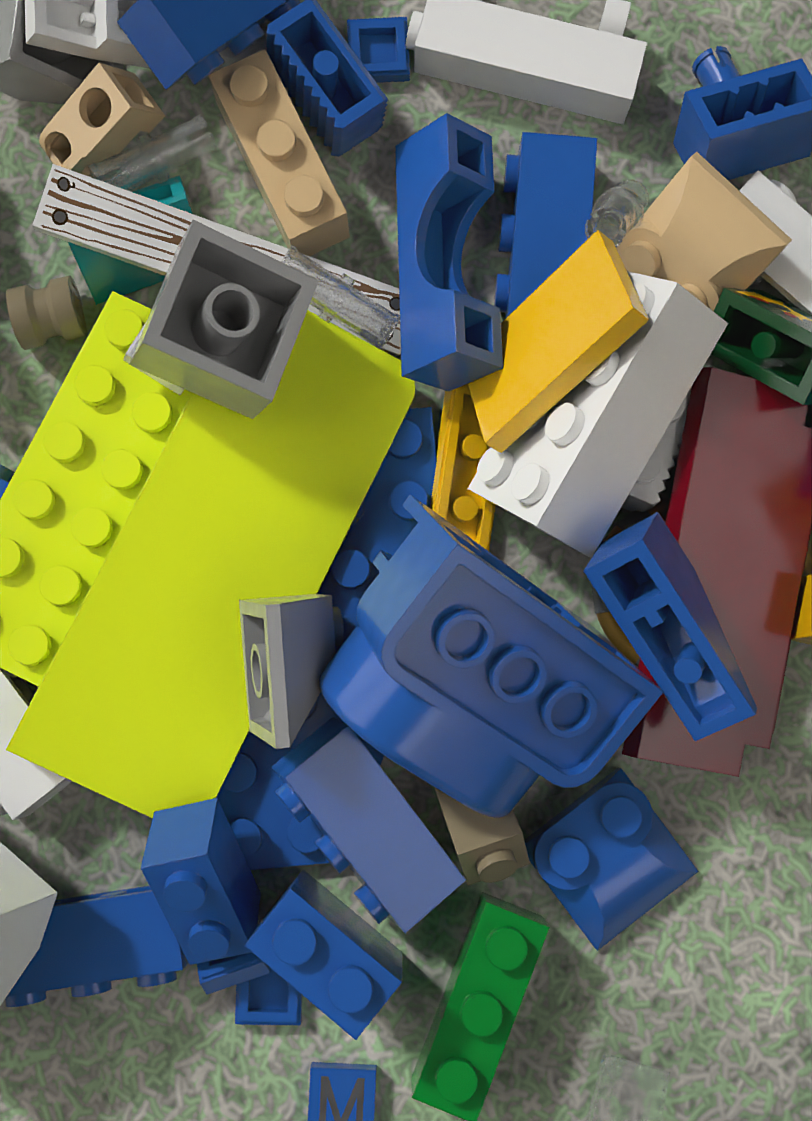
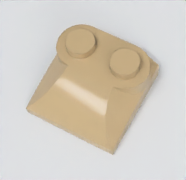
M696 152L673 177L637 224L620 238L616 249L627 271L677 282L714 312L724 288H737L744 291L748 289L792 239Z

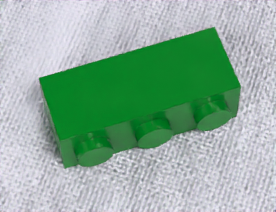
M482 892L412 1074L411 1088L413 1099L466 1121L478 1120L550 928L541 915Z

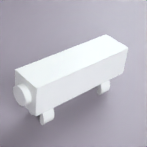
M427 0L424 13L413 11L407 32L406 49L414 51L415 73L624 125L634 97L647 42L623 36L631 2L624 0H606L598 30L483 2V0Z

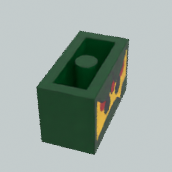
M724 288L714 312L725 320L728 325L711 355L802 405L812 404V315L763 290L746 289L744 291L737 288Z

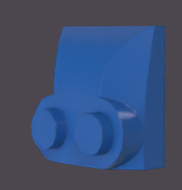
M619 767L524 840L530 863L597 951L699 872L653 811L645 794L634 786L625 772Z

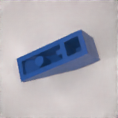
M657 512L602 542L583 571L694 741L756 715L757 706L699 577L660 514Z

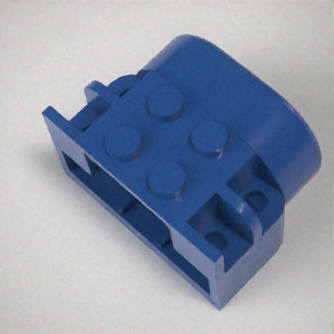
M410 494L402 505L418 523L393 556L380 550L372 560L380 573L362 595L357 605L356 621L358 625L320 675L319 688L324 699L356 734L384 756L466 807L488 817L501 818L507 816L539 776L563 788L578 787L589 782L601 771L662 695L663 691L598 630Z

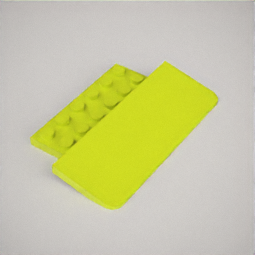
M112 291L0 499V668L38 686L6 751L153 818L155 811L217 797L249 733L239 600L318 594L415 396L414 380L402 377L401 361L307 310L273 401L254 419H251L184 389L181 395H178L123 361L125 353L144 326L152 309Z

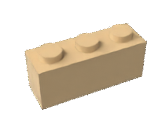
M266 49L211 73L209 80L218 108L287 248L307 256H312L350 238L347 212Z

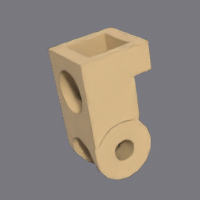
M99 62L46 125L40 134L39 143L53 164L95 178L109 168L113 157L118 156L140 131L150 133L165 117V114L135 73Z

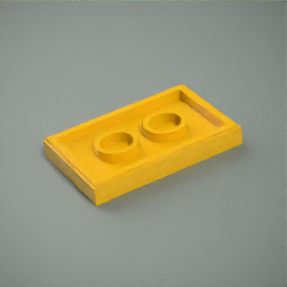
M597 230L501 323L503 369L468 383L484 443L500 453L512 445L649 320L614 242L601 231Z

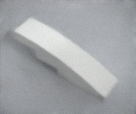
M25 0L26 44L95 60L150 68L117 23L137 0ZM267 20L260 25L265 35L235 57L229 47L220 52L219 54L225 63L215 71L263 49L267 51L266 31L269 21Z

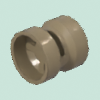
M71 275L51 279L46 287L34 289L29 285L7 289L6 304L10 322L16 339L24 350L42 347L49 338L57 336L67 341L87 336V326L81 297Z

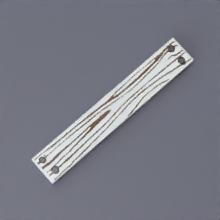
M52 164L33 222V227L36 231L166 276L178 245L192 220H196L319 280L308 307L310 312L396 357L400 355L399 288Z

